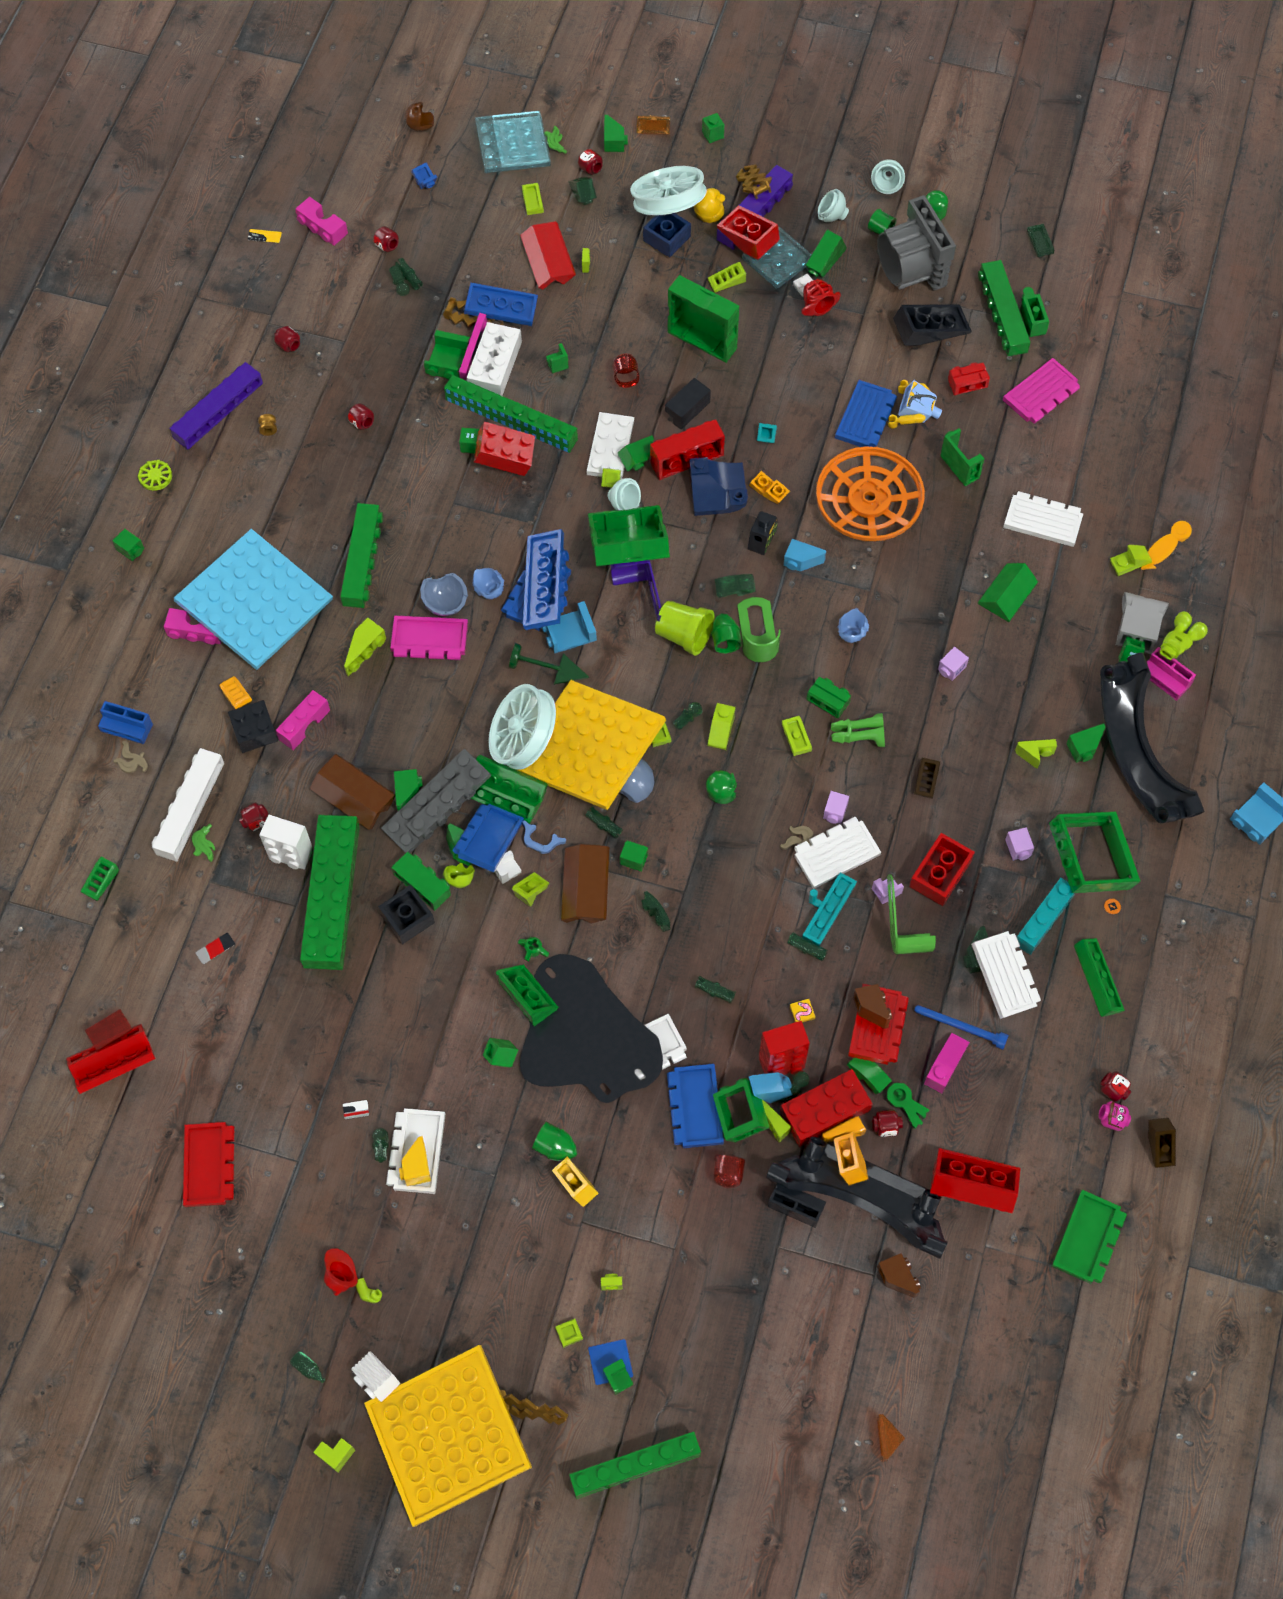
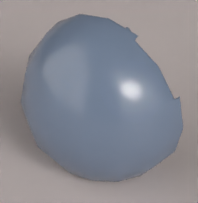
M455 573L446 574L438 579L426 578L423 580L420 588L421 600L426 609L435 615L444 617L458 613L465 605L468 597L466 585Z
M641 759L619 792L635 803L646 799L652 792L655 783L653 770L645 760Z

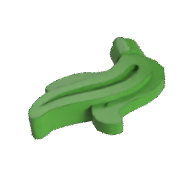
M554 126L552 133L545 131L544 135L547 136L548 146L551 149L566 154L567 151L559 144L562 140V134L559 135V129Z
M208 824L193 834L192 842L196 849L193 854L200 856L203 852L208 856V860L212 862L214 855L210 848L215 851V846L206 839V835L212 827L211 824Z

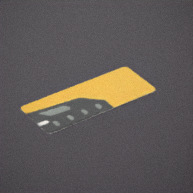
M250 229L248 240L279 243L282 232Z

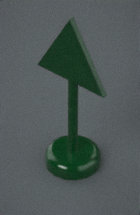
M517 643L514 645L509 662V668L515 669L519 660L558 670L554 685L570 682V680L576 681L589 678L564 653L560 666L521 656L522 646Z

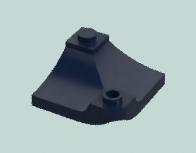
M708 457L690 459L689 467L694 516L731 513L747 505L748 495L743 462H717L709 460Z

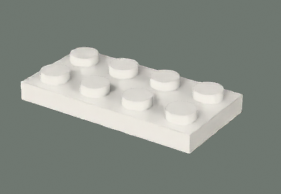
M599 412L587 475L602 477L603 468L621 470L620 479H622L625 466L618 452L630 444L634 417Z

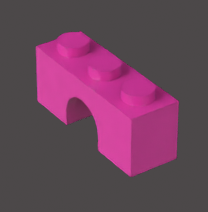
M308 197L295 209L297 220L300 224L306 225L313 233H317L325 242H329L333 246L348 234L346 222L335 214L328 219H321L324 217L322 205L311 197Z
M169 608L164 624L167 636L173 639L183 638L192 642L202 641L211 645L221 644L222 641L201 623L191 625V619L187 611Z
M312 690L276 729L279 741L294 750L306 737L305 730L312 721L319 723L330 711L328 701Z

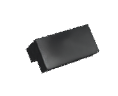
M693 378L665 404V412L673 417V424L682 430L710 403L711 390L696 378Z
M779 1184L773 1190L768 1203L769 1208L816 1228L826 1205V1201L803 1191L790 1190Z

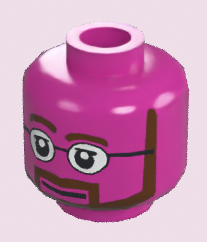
M1110 1101L1107 1104H1103L1100 1108L1098 1117L1104 1127L1121 1131L1124 1127L1129 1126L1131 1115H1129V1109L1125 1105Z

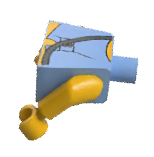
M907 380L900 382L898 392L904 394L898 412L900 417L897 418L896 415H890L889 421L894 422L888 423L889 428H896L898 423L901 425L924 423L931 416L936 419L940 417L942 409L934 406L937 397L926 384L918 383L915 380L908 384Z

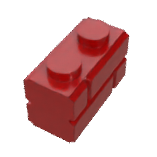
M974 362L966 367H954L949 371L948 382L954 395L988 388L990 380L984 362L978 364Z

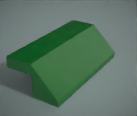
M477 756L476 760L491 774V777L476 790L475 795L471 799L487 806L488 804L494 805L524 818V821L530 824L544 799L548 784L485 756Z

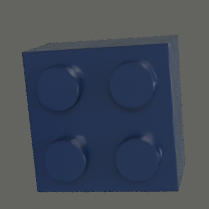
M676 213L655 215L643 227V241L669 258L691 237V223Z

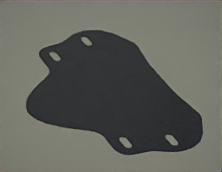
M558 954L546 959L538 967L534 978L559 1008L536 1026H533L530 1022L520 1058V1069L525 1080L531 1084L543 1087L582 1084L587 1086L599 1101L610 1103L629 1091L649 1086L658 1078L663 1066V1055L659 1038L625 1007L610 990L590 961L573 955ZM546 968H551L555 972L556 977L551 978L546 973ZM636 1069L642 1071L646 1076L645 1080L638 1078L635 1074ZM602 1083H605L611 1090L609 1095L605 1094L600 1088Z

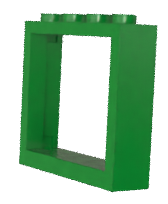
M1116 812L1059 814L1049 822L1050 830L1053 834L1072 893L1130 890L1140 882ZM1102 826L1120 879L1085 881L1067 827Z

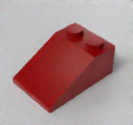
M739 205L717 225V228L739 249L757 260L780 240L778 224Z

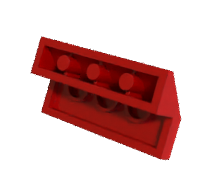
M556 221L532 225L520 235L538 288L543 290L555 280L564 285L576 275Z
M142 1024L66 1058L68 1068L75 1079L79 1094L156 1059Z

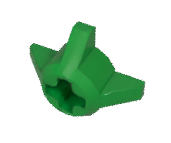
M530 937L527 940L520 939L518 941V944L525 947L526 956L524 960L528 962L531 957H536L540 954L548 957L550 954L542 947L540 939L536 937Z

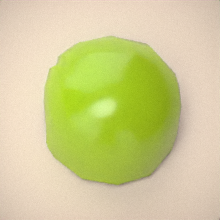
M462 863L457 866L450 865L445 868L443 877L450 886L463 888L471 883L475 869L472 865L465 868Z

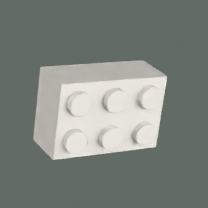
M268 815L260 832V838L269 859L274 863H285L293 869L301 868L305 870L313 852L305 826Z

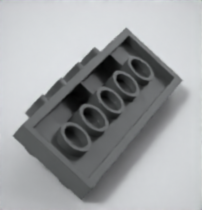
M463 749L381 829L405 853H411L424 840L429 839L438 826L444 825L448 817L461 808V804L471 799L475 795L476 790L491 777V774L470 753Z

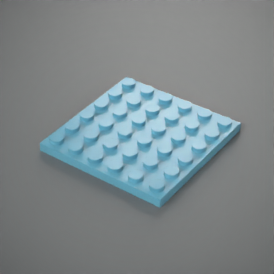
M252 529L174 597V601L256 670L333 600V596Z

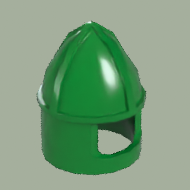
M721 613L713 622L711 631L716 652L726 654L737 651L742 646L740 627L728 614ZM727 640L728 648L717 647L718 644Z
M545 1122L534 1141L532 1149L548 1159L563 1161L566 1157L572 1159L577 1156L576 1145L571 1136L564 1129Z

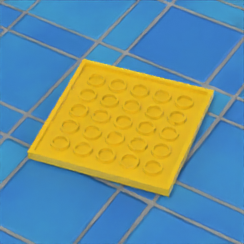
M570 680L555 702V725L545 750L533 764L517 771L539 779L550 787L608 810L666 719L663 715Z
M481 1345L397 1386L382 1402L375 1397L364 1403L412 1527L532 1468Z

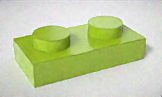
M796 716L782 720V727L793 756L811 752L812 746L801 717Z

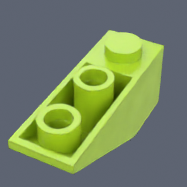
M369 618L355 629L344 665L347 676L356 672L360 664L365 659H369L373 651L377 647H381L385 642L384 629Z

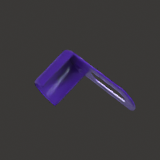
M650 560L611 564L613 585L648 581L656 618L660 622L661 616L658 614L661 610V604Z

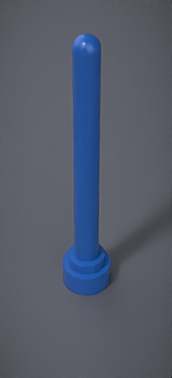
M920 1005L914 1008L918 1014L992 1041V1044L1002 1050L1009 1036L1002 1032L1000 1034L988 1032Z

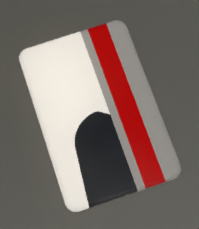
M367 1100L343 1104L344 1118L351 1119L368 1116Z

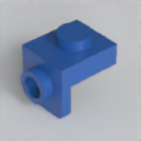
M427 163L411 171L421 189L433 187L438 178L436 174L433 175Z

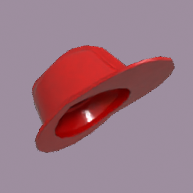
M340 1249L328 1250L324 1256L326 1266L324 1283L333 1291L335 1296H338L341 1292L356 1286L358 1278L354 1262L346 1252Z

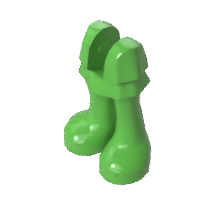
M878 713L871 718L850 721L847 719L831 723V730L837 732L831 735L833 742L851 743L858 740H874L878 747H885L883 713ZM875 728L871 730L852 732L853 729Z

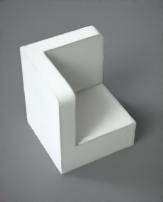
M511 850L504 854L494 871L502 884L521 873V869L514 860Z

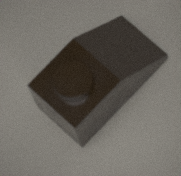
M1169 1118L1148 1120V1139L1155 1168L1176 1166V1129Z

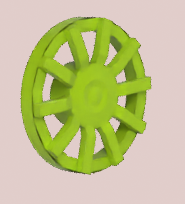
M147 461L146 464L140 467L138 479L145 489L152 491L161 490L171 482L172 471L170 466L163 461Z

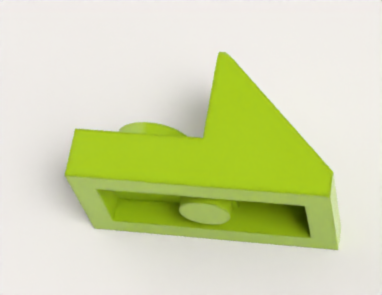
M1128 545L1127 552L1110 558L1117 576L1152 563L1145 546Z
M1056 739L1018 742L1015 751L1017 755L1037 769L1040 764V755L1047 757L1054 754L1057 742Z
M534 872L515 884L512 890L517 898L531 907L536 896L547 889L549 882Z

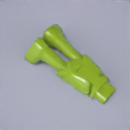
M1187 612L1178 613L1174 620L1175 629L1166 635L1161 645L1160 654L1168 660L1177 658L1178 655L1192 646L1193 641L1201 640L1206 636L1208 632L1207 626L1202 622H1196L1185 634L1184 632L1192 623V617Z

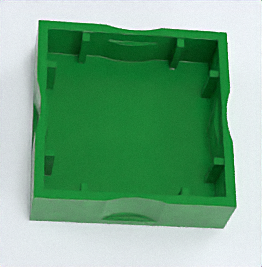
M679 275L668 289V333L727 363L737 349L739 305Z
M660 505L588 513L589 531L596 566L670 558L669 540L666 527L663 524Z

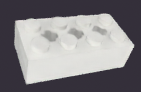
M487 322L467 375V381L502 396L522 343L521 330Z

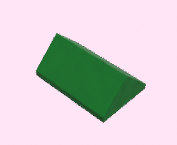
M1007 563L979 600L978 605L1010 622L1038 584V580L1026 563Z
M524 964L496 971L499 984L533 1026L539 1024L559 1008Z

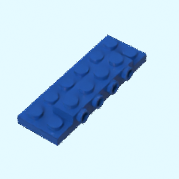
M562 529L530 535L527 538L523 627L525 630L560 624L561 613L564 612V607L567 606V598L564 592L568 591L565 576L569 574L566 566V561H569V554L563 548L564 532Z

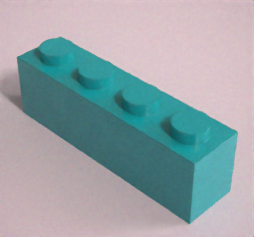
M1063 878L1058 880L1017 936L1019 948L1029 955L1033 953L1075 895V893H1072L1069 883Z

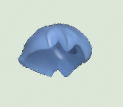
M492 568L476 569L473 575L474 591L479 596L489 600L497 598L504 589V579L497 570Z
M858 608L850 610L839 619V626L837 627L839 629V636L848 643L860 641L866 636V632L869 630L868 620Z

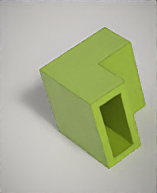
M341 1438L333 1449L322 1441L313 1453L339 1473L355 1452V1449Z

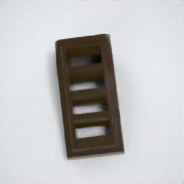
M921 758L914 795L933 799L941 761ZM924 766L934 768V771L926 770ZM922 773L933 775V778L922 776ZM921 780L929 781L932 783L931 785L921 783ZM919 787L930 789V793L920 791Z

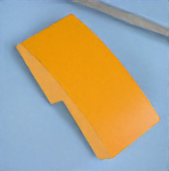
M762 471L749 484L759 494L777 504L790 492L777 479L773 481Z

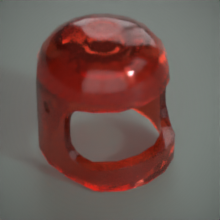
M622 353L615 357L613 373L616 383L623 388L635 386L639 382V370L635 357L628 353ZM634 370L637 372L636 378L629 382H620L617 378V373L628 374Z
M715 1155V1183L724 1188L740 1186L743 1180L745 1159L728 1155Z

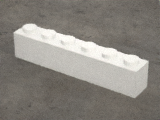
M200 748L198 754L194 755L190 770L186 771L182 786L177 789L176 799L174 803L170 804L166 819L161 822L160 832L152 841V848L156 855L178 861L224 765L220 754Z

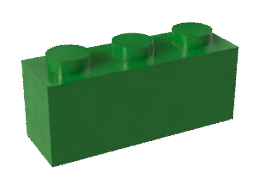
M407 852L391 867L393 875L405 886L411 885L420 898L435 911L451 896L450 885L444 879L440 880L436 877V873L431 867L428 866L426 868L417 855H411Z

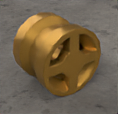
M264 414L258 418L260 434L271 436L277 432V426L275 425L276 417L274 415Z

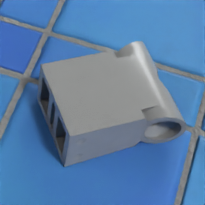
M1124 592L1122 598L1123 615L1115 645L1123 647L1126 637L1145 642L1144 652L1152 654L1158 640L1162 618L1169 603Z

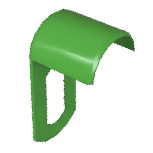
M759 597L744 599L737 605L743 640V653L749 660L754 662L770 661L779 651L781 632L779 629L778 636H775L770 601ZM753 605L762 607L766 633L761 636L751 634L747 608Z
M889 874L887 888L893 952L896 955L933 952L936 944L935 935L930 936V933L897 935L894 881L892 875Z

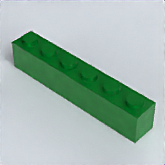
M1002 261L981 263L978 279L982 281L984 295H987L988 308L992 310V319L997 324L998 336L1002 338L1003 350H1006L1007 356L1028 353L1031 342Z
M357 504L341 591L343 606L365 608L366 601H369L370 593L368 586L372 585L371 570L375 568V559L373 557L378 551L376 540L380 538L381 530L379 524L383 522V512H380L379 505Z
M691 1432L569 1475L576 1499L701 1457V1450L695 1432Z

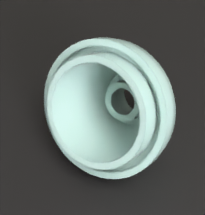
M891 159L879 162L872 171V184L876 190L884 194L897 192L905 181L903 167L897 161ZM890 171L892 176H886V172Z
M838 189L829 191L822 198L818 206V218L824 222H833L837 219L844 220L849 212V209L846 207L845 197Z
M631 478L620 479L609 490L608 499L614 509L627 510L638 508L641 492L635 480Z

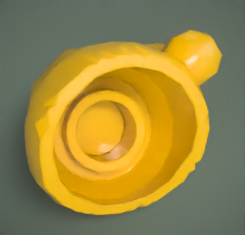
M715 188L706 189L705 197L694 205V211L703 222L713 223L719 221L724 215L723 202L725 201V195L720 194L719 190Z

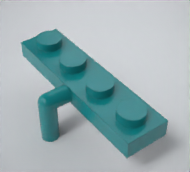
M840 872L823 901L817 898V890L812 889L810 891L809 903L818 907V910L803 933V939L820 947L857 884L856 880Z

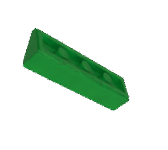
M1097 938L1082 939L1074 945L1100 1016L1105 1017L1125 1011Z

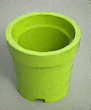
M667 601L658 614L661 616L660 622L656 621L655 633L682 646L686 652L694 656L700 654L710 638L714 622V612L702 607L697 609L674 601Z

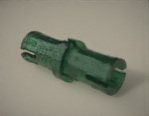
M404 258L398 259L400 264L396 261L395 266L401 271L402 277L408 280L414 290L420 289L418 284L422 287L423 282L417 277L415 270L409 267Z
M591 807V812L588 810L585 816L596 823L599 829H604L617 839L619 837L617 834L620 835L623 829L613 823L609 816H604L594 807Z
M794 932L791 933L787 944L800 949L805 955H812L820 961L824 960L828 951L813 943L812 940L802 938Z
M702 976L698 977L699 980L696 981L695 988L709 993L713 998L716 996L730 1004L732 1003V999H734L736 994L735 991L721 986L719 982L714 983Z

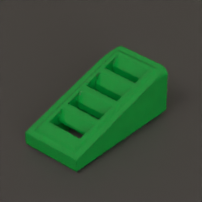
M101 856L80 892L98 901L119 872L117 865ZM101 873L105 875V877L102 878L99 876V874ZM94 881H99L101 885L94 883ZM90 887H93V888L97 889V892L95 893L94 891L90 890L89 888H90Z

